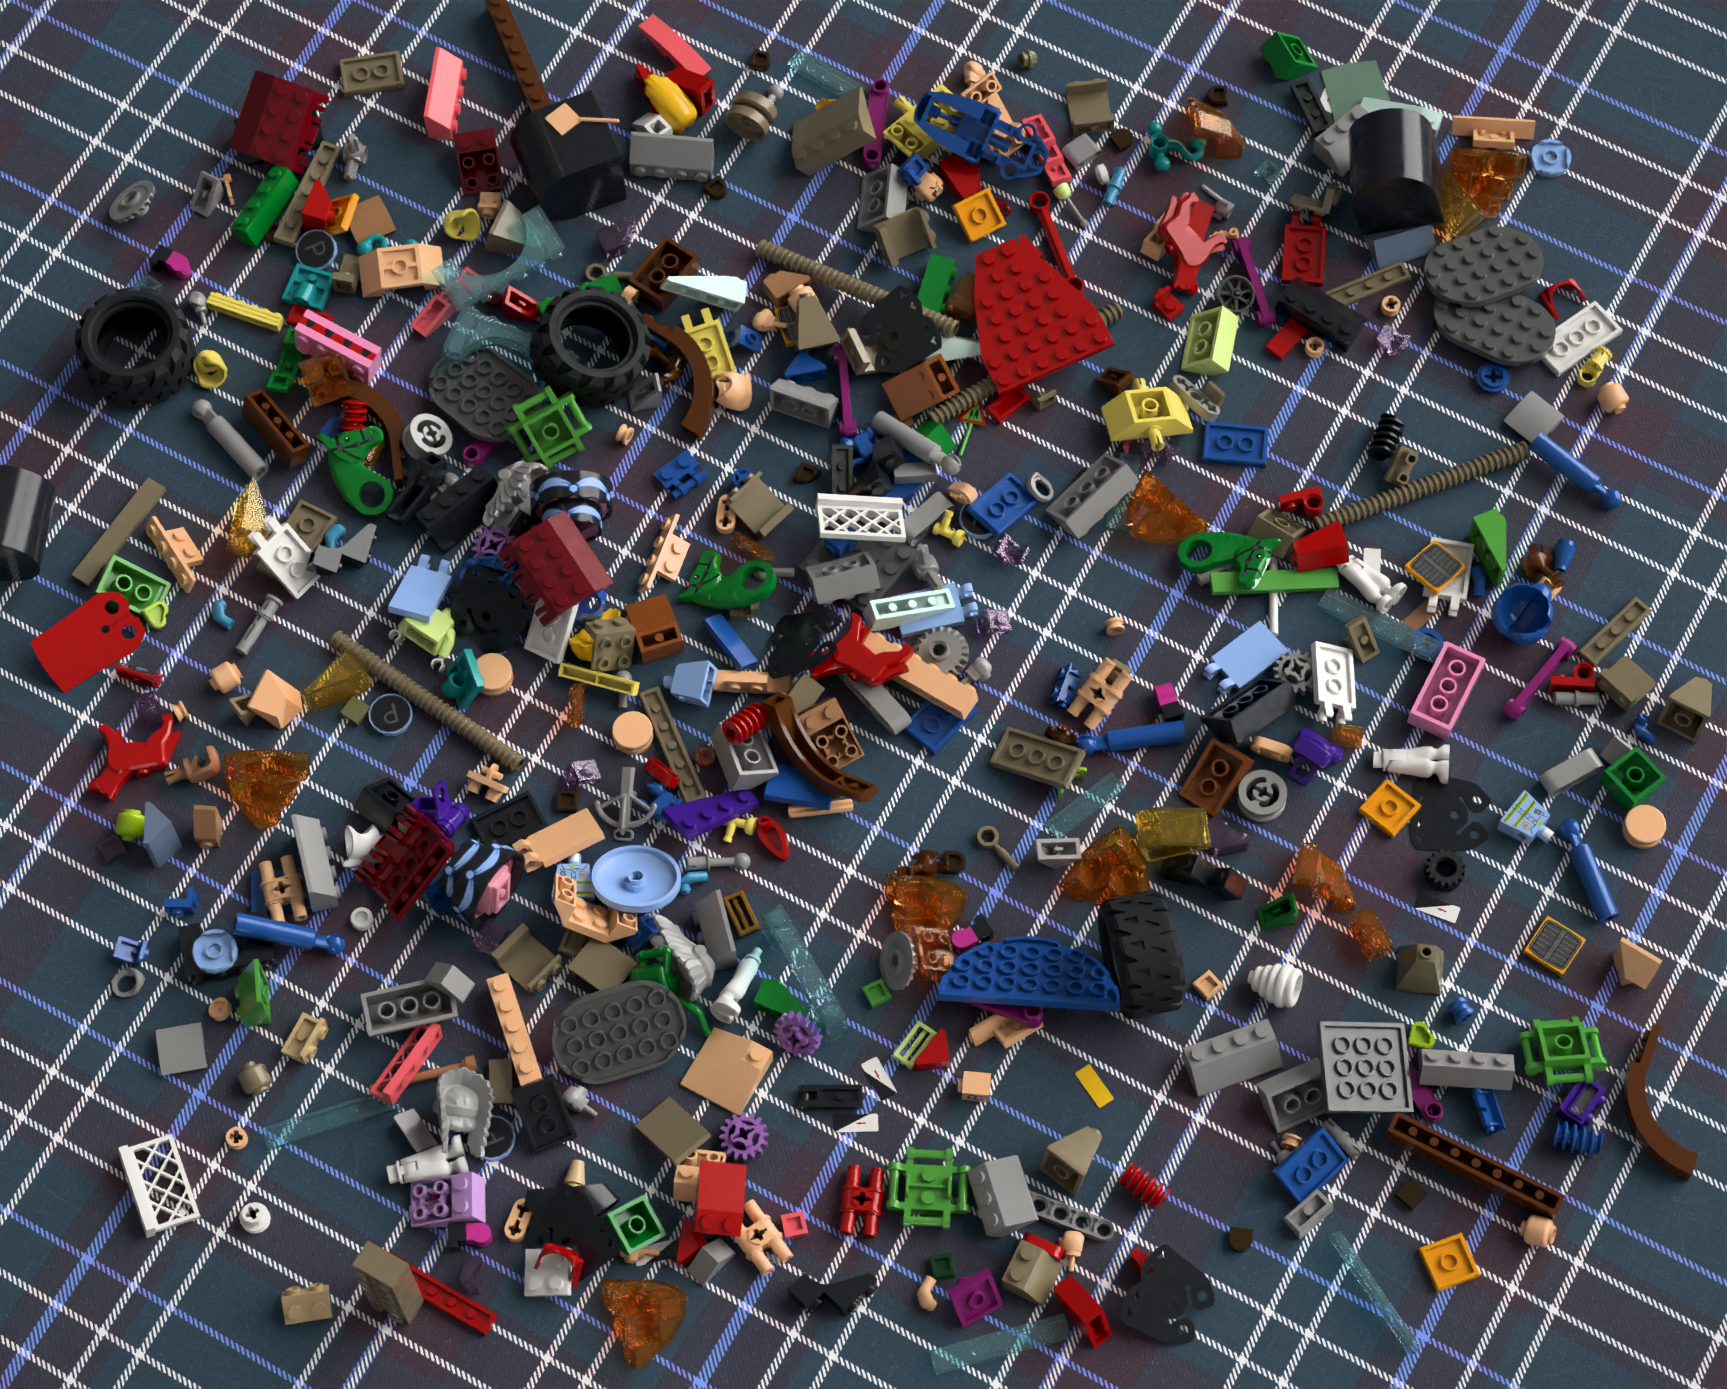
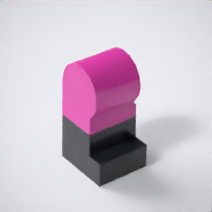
M160 244L149 259L151 269L158 273L161 269L173 273L180 280L186 279L191 275L188 259Z
M1171 682L1153 687L1155 701L1162 721H1183L1184 710L1182 705L1180 706Z
M983 913L974 918V925L965 930H956L953 933L951 946L956 953L964 954L968 950L993 939L994 931Z
M485 1223L448 1224V1248L450 1253L460 1252V1246L476 1245L484 1248L492 1242L491 1230Z

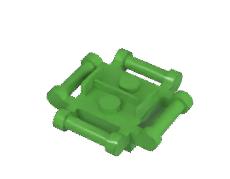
M549 385L544 388V391L528 400L512 405L519 420L508 424L505 429L508 434L512 435L523 454L522 459L526 463L534 462L541 458L549 470L554 467V464L577 451L582 452L586 450L579 436L590 431L592 425L589 421H586L577 405L573 391H569L557 399ZM547 398L550 399L551 403L543 404L542 406L529 412V415L525 417L523 413L525 410L535 406L536 404L544 401ZM566 404H568L579 424V427L575 429L562 408ZM520 429H525L536 448L534 452H531L519 432Z
M1571 1016L1570 1019L1548 1021L1532 1019V1031L1521 1032L1517 1036L1518 1043L1522 1045L1526 1062L1524 1066L1526 1074L1534 1076L1544 1072L1546 1087L1560 1083H1593L1592 1069L1602 1071L1607 1068V1061L1602 1055L1598 1039L1600 1036L1598 1028L1583 1027L1578 1016ZM1586 1038L1590 1041L1593 1058L1590 1056ZM1531 1042L1537 1043L1539 1062L1534 1061ZM1583 1070V1073L1553 1075L1554 1071Z
M907 1147L906 1164L899 1162L888 1163L890 1179L889 1199L886 1201V1209L904 1211L903 1227L910 1228V1225L943 1227V1229L950 1230V1213H969V1205L967 1204L968 1175L966 1171L970 1170L971 1167L966 1165L953 1166V1149L946 1148V1151ZM914 1158L946 1160V1166L913 1163ZM899 1173H906L905 1202L898 1201ZM952 1175L959 1176L958 1204H951ZM911 1214L940 1215L943 1218L911 1216Z

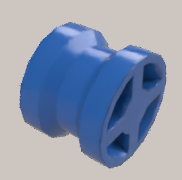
M742 468L734 472L732 476L733 489L736 486L740 489L745 485L741 483L751 473L750 470Z
M1465 996L1453 1001L1446 1008L1449 1013L1454 1015L1456 1024L1468 1020L1475 1014V1010L1469 1007Z

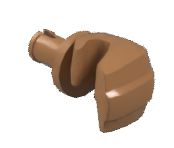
M213 746L206 747L207 760L203 767H200L201 760L195 755L191 763L188 758L183 759L182 767L164 772L168 785L184 779L190 780L193 784L215 778L221 769L217 750Z

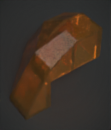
M1188 97L1186 108L1188 126H1191L1195 139L1214 138L1216 159L1241 158L1242 150L1246 149L1245 137L1242 138L1227 114L1193 97Z
M1453 148L1450 157V170L1457 191L1483 218H1497L1501 212L1500 206L1504 201L1508 202L1515 191L1514 184L1517 180L1521 181L1525 175L1528 154L1478 148Z
M1147 468L1143 471L1127 504L1125 523L1130 527L1128 532L1137 540L1141 537L1150 543L1172 544L1191 535L1205 532L1210 528L1202 517L1189 508L1177 494H1173L1158 477Z
M260 749L243 750L224 755V777L231 796L257 829H266L279 823L281 820L279 815L285 806H290L298 793L296 789L300 782H305L309 776L310 753Z
M1122 826L1103 834L1081 854L1082 859L1075 862L1060 882L1062 889L1073 900L1082 902L1083 899L1094 901L1098 906L1101 905L1104 899L1151 890L1146 864L1135 841Z
M1300 843L1293 871L1292 884L1313 888L1312 897L1333 901L1332 910L1353 914L1356 900L1341 865L1319 850L1317 845L1313 843Z
M887 872L884 894L887 902L891 901L894 910L891 913L895 930L908 933L909 937L913 940L912 944L916 946L914 952L917 954V957L951 934L963 915L965 903L967 902V890L956 883L921 875L897 877L896 873Z
M650 1279L602 1280V1304L605 1310H610L613 1318L610 1325L616 1340L621 1339L622 1356L627 1364L636 1370L642 1369L674 1339L686 1315L687 1296L684 1291L673 1284Z

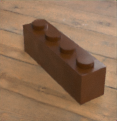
M261 388L246 394L241 412L284 464L291 469L307 462L310 444L265 390Z

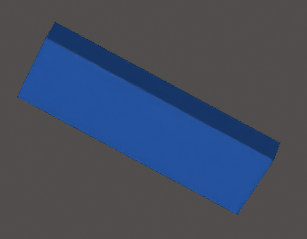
M721 613L704 619L703 626L739 672L757 664L758 660Z

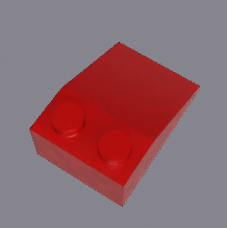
M700 1160L691 1228L694 1232L741 1237L747 1165Z

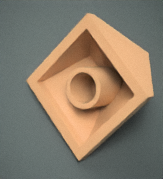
M265 669L247 705L250 710L278 729H283L303 710L300 692L268 669Z
M1624 937L1621 938L1613 954L1621 985L1635 983L1643 989L1647 988L1662 962L1661 959Z

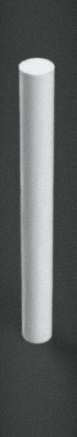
M1271 556L1269 570H1278L1277 558ZM1269 593L1270 631L1274 636H1278V593Z

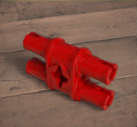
M848 1165L846 1182L841 1188L842 1200L841 1207H839V1213L841 1214L839 1233L845 1236H852L855 1216L860 1215L864 1217L862 1236L874 1239L876 1238L878 1219L882 1216V1198L885 1195L882 1189L884 1169L871 1168L868 1187L863 1188L859 1186L861 1167L858 1165ZM860 1198H864V1205H859Z

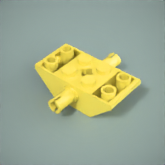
M943 84L932 91L953 94ZM899 96V99L897 98L894 101V107L899 109L904 115L883 131V135L905 155L910 157L912 153H917L924 159L939 147L943 148L950 156L954 154L932 139L914 121L916 105L910 104L903 96ZM937 100L934 105L941 108L943 113L950 116L953 114L960 118L963 116L960 111ZM928 116L927 122L955 134L957 127L948 124L947 120Z
M1138 378L1132 382L1134 390L1122 392L1101 407L1111 442L1149 438L1152 450L1156 451L1155 445H1157L1158 451L1165 447L1162 436L1193 433L1186 405L1180 396L1167 387L1147 388L1143 378H1140L1141 384Z

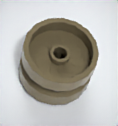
M744 90L740 91L734 99L733 106H731L725 116V122L734 133L750 141H762L777 116V109L763 95L754 91Z

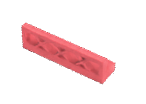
M431 1023L430 1026L415 1027L369 1091L370 1095L394 1106L442 1039L441 1026L437 1023ZM421 1031H424L425 1033L417 1042V1036ZM412 1050L408 1057L405 1059L404 1054L406 1053V1051ZM400 1067L395 1073V1075L392 1077L391 1072L393 1071V1069ZM387 1085L382 1091L383 1094L378 1091L381 1086Z

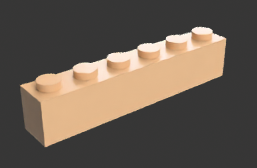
M870 631L864 642V645L875 655L881 652L900 651L902 649L901 645L896 642H888L878 632L872 633ZM913 653V656L906 662L909 672L892 678V680L964 721L978 701L976 689L968 683H960L950 673L945 674L941 672L935 664L923 662L920 656Z
M508 972L486 979L520 1086L542 1078Z

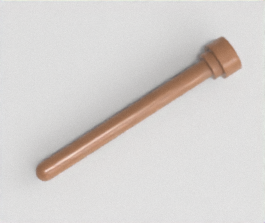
M475 1055L466 1056L465 1059L461 1060V1063L416 1073L409 1084L437 1078L447 1069L452 1070L454 1068L466 1067L470 1071L478 1073ZM375 1083L370 1085L369 1090H371ZM387 1085L381 1086L378 1091H383Z

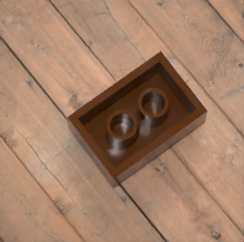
M665 236L628 279V284L640 291L639 299L663 313L678 294L662 290L660 285L668 276H695L700 270L699 256Z

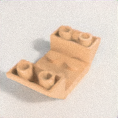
M990 71L960 94V96L979 101L983 104L988 105L989 103L998 107L1002 112L1000 120L1017 128H1020L1022 125L1012 121L997 93L1002 87L993 71ZM1023 128V129H1022V135H1023L1025 138H1029L1028 135H1027V133L1025 132V130H1024V128ZM996 130V134L1012 141L1008 152L1002 151L990 144L988 148L1009 157L1026 143Z
M416 243L377 248L358 257L363 298L384 296V290L424 286L425 290L446 287L441 247Z
M555 874L554 904L565 928L604 943L637 933V913L623 912L613 908L607 910L603 906L586 902L584 899L576 897V881L568 876Z

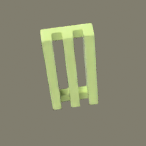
M918 1020L893 1053L892 1058L897 1059L902 1065H906L911 1070L914 1067V1061L936 1036L937 1032ZM920 1028L923 1029V1031L920 1033V1035L917 1037V1039L914 1041V1043L902 1057L900 1055L902 1051L905 1049V1047L908 1045V1043L911 1041V1039L914 1037L917 1031ZM929 1033L930 1035L928 1036V1038L925 1040V1042L922 1044V1046L919 1048V1050L916 1052L913 1058L910 1061H908V1058L911 1056V1054L914 1052V1050L917 1048V1046L920 1044V1042L923 1040L926 1034Z

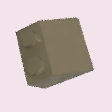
M1270 507L1256 517L1247 536L1259 540L1281 539L1282 545L1272 549V556L1283 559L1293 550L1292 543L1301 539L1307 528Z
M1021 1239L1002 1278L1001 1288L1044 1307L1063 1265L1042 1248Z

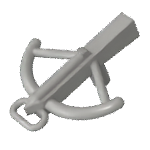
M623 767L621 794L601 805L600 801H595V808L599 816L609 825L618 827L613 832V837L617 841H631L634 838V832L630 828H636L645 824L651 819L657 809V804L654 803L649 807L637 798V792L633 790L635 768ZM620 799L619 821L608 817L602 809ZM633 800L649 812L640 820L630 822ZM620 832L624 836L625 832H630L631 836L630 838H618L616 834Z

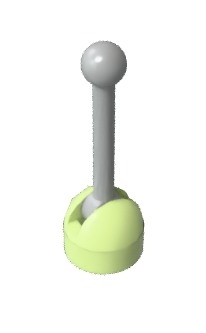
M1065 182L1058 185L1053 190L1054 195L1059 200H1066L1080 220V226L1087 227L1088 221L1083 219L1069 198L1071 196V189Z

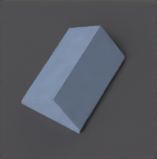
M1432 225L1363 235L1378 270L1400 261L1406 263L1427 257L1436 248Z
M145 802L143 844L154 867L160 868L183 846L172 822L151 802Z

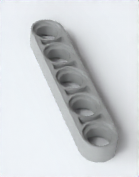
M1030 1191L1033 1203L1035 1201H1042L1045 1204L1043 1211L1036 1212L1038 1219L1070 1231L1081 1232L1083 1236L1104 1243L1112 1239L1114 1225L1109 1220ZM1057 1209L1066 1211L1067 1217L1064 1220H1058L1054 1217V1212ZM1085 1217L1089 1225L1086 1228H1079L1075 1223L1076 1219ZM1106 1225L1111 1232L1108 1236H1101L1097 1232L1098 1227Z

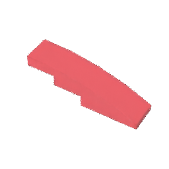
M654 14L638 26L664 57L668 56L676 66L703 76L711 70V67L688 43Z
M1038 114L1023 119V124L1032 123L1036 126L1037 134L1042 138L1050 155L1043 170L1052 187H1057L1065 182H1072V176L1064 164V157L1056 145V138L1043 116ZM1029 126L1024 127L1028 137L1031 138L1033 136V129ZM1036 154L1040 164L1042 165L1044 161L1043 157L1040 154Z
M466 266L456 280L453 281L451 279L439 295L435 293L410 326L427 338L467 301L484 279Z

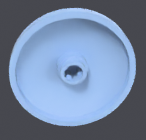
M630 845L613 849L601 856L592 869L591 882L595 895L607 906L623 912L644 913L666 906L677 896L681 887V871L676 861L667 853L649 846Z

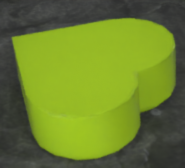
M157 601L141 611V614L151 628L159 630L166 624L165 615L168 613V605L165 602Z
M1415 1022L1410 1029L1407 1046L1416 1049H1432L1435 1044L1434 1035L1428 1032V1027L1425 1023Z

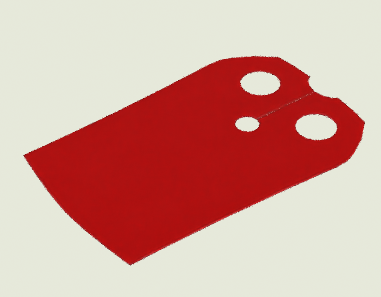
M101 592L96 594L60 622L30 641L40 663L64 693L104 668L133 653L140 646L146 630L139 617H135L130 613V604L121 593ZM110 600L116 601L119 605V610L115 614H109L105 610V605ZM106 625L109 627L110 630L108 633L102 632L101 629L103 626ZM126 625H131L136 630L135 636L131 639H126L122 635V629Z

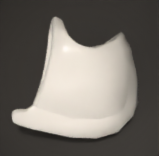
M373 824L363 834L356 832L349 825L346 826L345 843L348 860L342 862L343 867H363L361 865L363 860H367L373 865L379 862L369 854L372 848L376 850L374 845L381 838L378 829Z

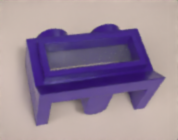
M1595 1081L1590 1084L1577 1082L1559 1107L1556 1116L1567 1121L1571 1126L1577 1124L1578 1131L1583 1124L1587 1127L1595 1116L1592 1114L1594 1108L1600 1109L1607 1097L1604 1096V1093L1607 1089Z

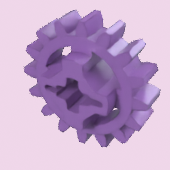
M492 524L490 530L485 526L483 527V534L477 532L479 539H473V543L476 546L471 549L477 553L473 557L496 556L500 550L515 540L516 536H511L512 531L510 529L505 531L503 525H500L499 529H497ZM494 535H501V536H504V538H503V537L497 538V537H494ZM495 544L497 545V551L493 550V545Z
M790 1010L788 1014L784 1012L774 1024L773 1032L776 1033L774 1039L780 1040L779 1047L785 1046L786 1053L793 1051L795 1057L798 1053L805 1057L807 1053L812 1055L820 1046V1041L823 1038L819 1034L821 1028L815 1027L816 1020H809L810 1015L804 1017L801 1011L795 1015L793 1010Z
M742 1112L741 1117H737L734 1113L732 1121L729 1119L725 1120L727 1127L721 1126L720 1131L723 1134L719 1135V1141L723 1142L721 1144L722 1150L728 1149L726 1152L727 1157L734 1154L735 1161H738L739 1157H743L745 1163L747 1162V1157H751L754 1161L756 1160V1153L763 1155L761 1147H768V1142L765 1140L769 1139V1133L765 1132L767 1125H761V1117L755 1120L754 1113H751L749 1117H745V1113ZM733 1128H735L734 1134L730 1135V1138H729V1134H730L731 1130H732ZM744 1134L748 1139L744 1140L740 1135ZM759 1136L758 1143L755 1146H753L754 1140L758 1139Z

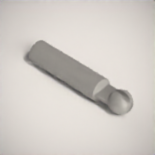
M205 399L195 401L192 405L194 417L202 420L207 425V431L252 480L261 479L269 469L265 461L223 416H218L212 410L213 407L209 401Z
M884 411L878 412L871 423L873 430L884 437L889 434L902 448L929 464L935 462L940 465L945 474L955 475L961 470V460L956 455L943 453L940 445Z

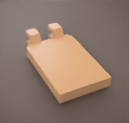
M585 808L528 836L525 840L520 839L512 844L514 850L524 855V868L528 873L540 868L542 865L547 868L605 839V836L589 810Z

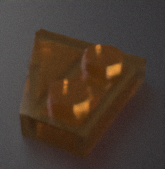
M735 531L731 538L736 542L738 548L746 552L748 550L758 560L773 561L777 553L742 532Z
M577 682L569 689V700H572V707L568 709L567 722H570V727L580 728L582 726L585 706L584 690H587L588 683Z

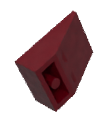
M494 128L453 134L464 196L505 189Z

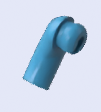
M335 524L325 533L326 547L337 548L336 541L346 534V529L343 525Z
M222 599L215 600L211 606L213 620L230 630L235 621L225 615V606L227 604Z
M707 871L688 872L681 878L679 893L681 895L689 894L691 891L690 886L693 883L707 882Z

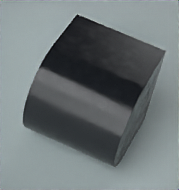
M592 90L530 113L515 126L510 135V145L540 213L546 218L554 220L571 219L627 199L621 154L607 123L580 122L561 136L545 120V117L564 103L579 117L604 118Z
M1402 108L1380 109L1367 113L1357 119L1349 129L1348 140L1352 207L1361 235L1444 223L1440 154L1432 126L1428 119L1420 113Z
M0 465V580L25 581L36 577L40 573L57 491L54 485L46 478L29 470Z

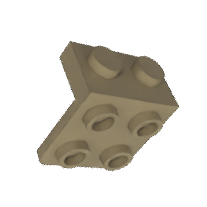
M1332 182L1326 190L1324 201L1294 194L1289 204L1293 205L1294 209L1305 211L1307 208L1314 210L1313 213L1316 215L1325 216V214H1330L1334 206L1337 205V202L1339 203L1342 190H1339V183Z
M626 618L597 619L585 623V631L594 640L590 665L592 671L602 672L626 669L631 666L636 629Z
M1623 656L1609 670L1606 667L1602 669L1598 674L1595 684L1628 712L1655 687L1656 682L1629 657Z

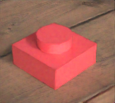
M804 1211L781 1215L785 1240L808 1235Z

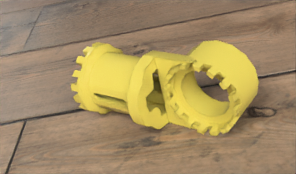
M1597 346L1594 349L1595 353L1593 356L1587 359L1577 376L1579 385L1589 388L1595 384L1596 379L1603 371L1604 364L1612 358V353L1608 351V348L1606 350V347ZM1588 373L1592 375L1593 379L1587 381L1583 379L1582 374Z

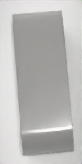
M941 492L933 494L904 519L905 541L910 546L916 545L933 530L937 522H942L946 510L954 511L955 505Z
M1588 748L1544 772L1538 780L1549 796L1555 797L1596 775L1604 768V765L1594 750Z

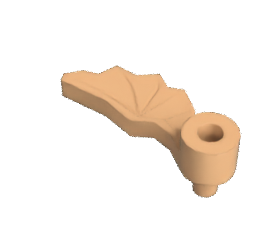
M224 174V177L218 179L221 182L225 181L230 203L234 205L229 184L232 182L231 174Z
M1231 228L1229 232L1223 230L1215 231L1213 235L1209 236L1210 238L1222 233L1226 239L1235 240L1239 237V232L1237 228Z

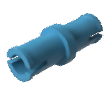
M1118 166L1114 168L1111 180L1106 184V193L1101 201L1103 206L1107 208L1114 207L1117 195L1122 191V183L1127 174L1125 168L1119 166V169Z

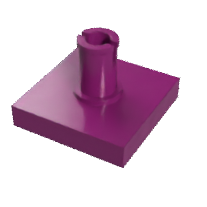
M987 1268L970 1278L967 1276L958 1279L956 1286L947 1290L957 1319L963 1328L1003 1306L992 1274Z

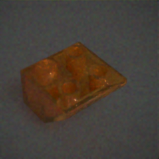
M341 354L316 356L297 363L314 407L354 394Z
M914 926L912 931L922 980L940 982L942 976L949 971L954 962L949 931Z

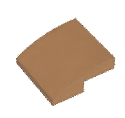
M379 195L357 204L349 225V230L356 244L364 241L372 234L386 236L396 232L394 223Z

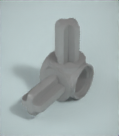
M354 133L346 136V144L343 151V160L346 163L343 177L349 182L355 180L358 167L366 163L368 154L367 146H363Z
M918 544V548L915 549L917 557L911 563L914 574L918 580L928 582L933 591L942 589L944 583L938 575L939 566L934 556L929 554L926 544Z

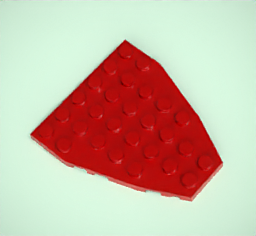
M1015 239L975 255L974 304L981 360L999 397L1114 346V341L1097 308L1049 263Z

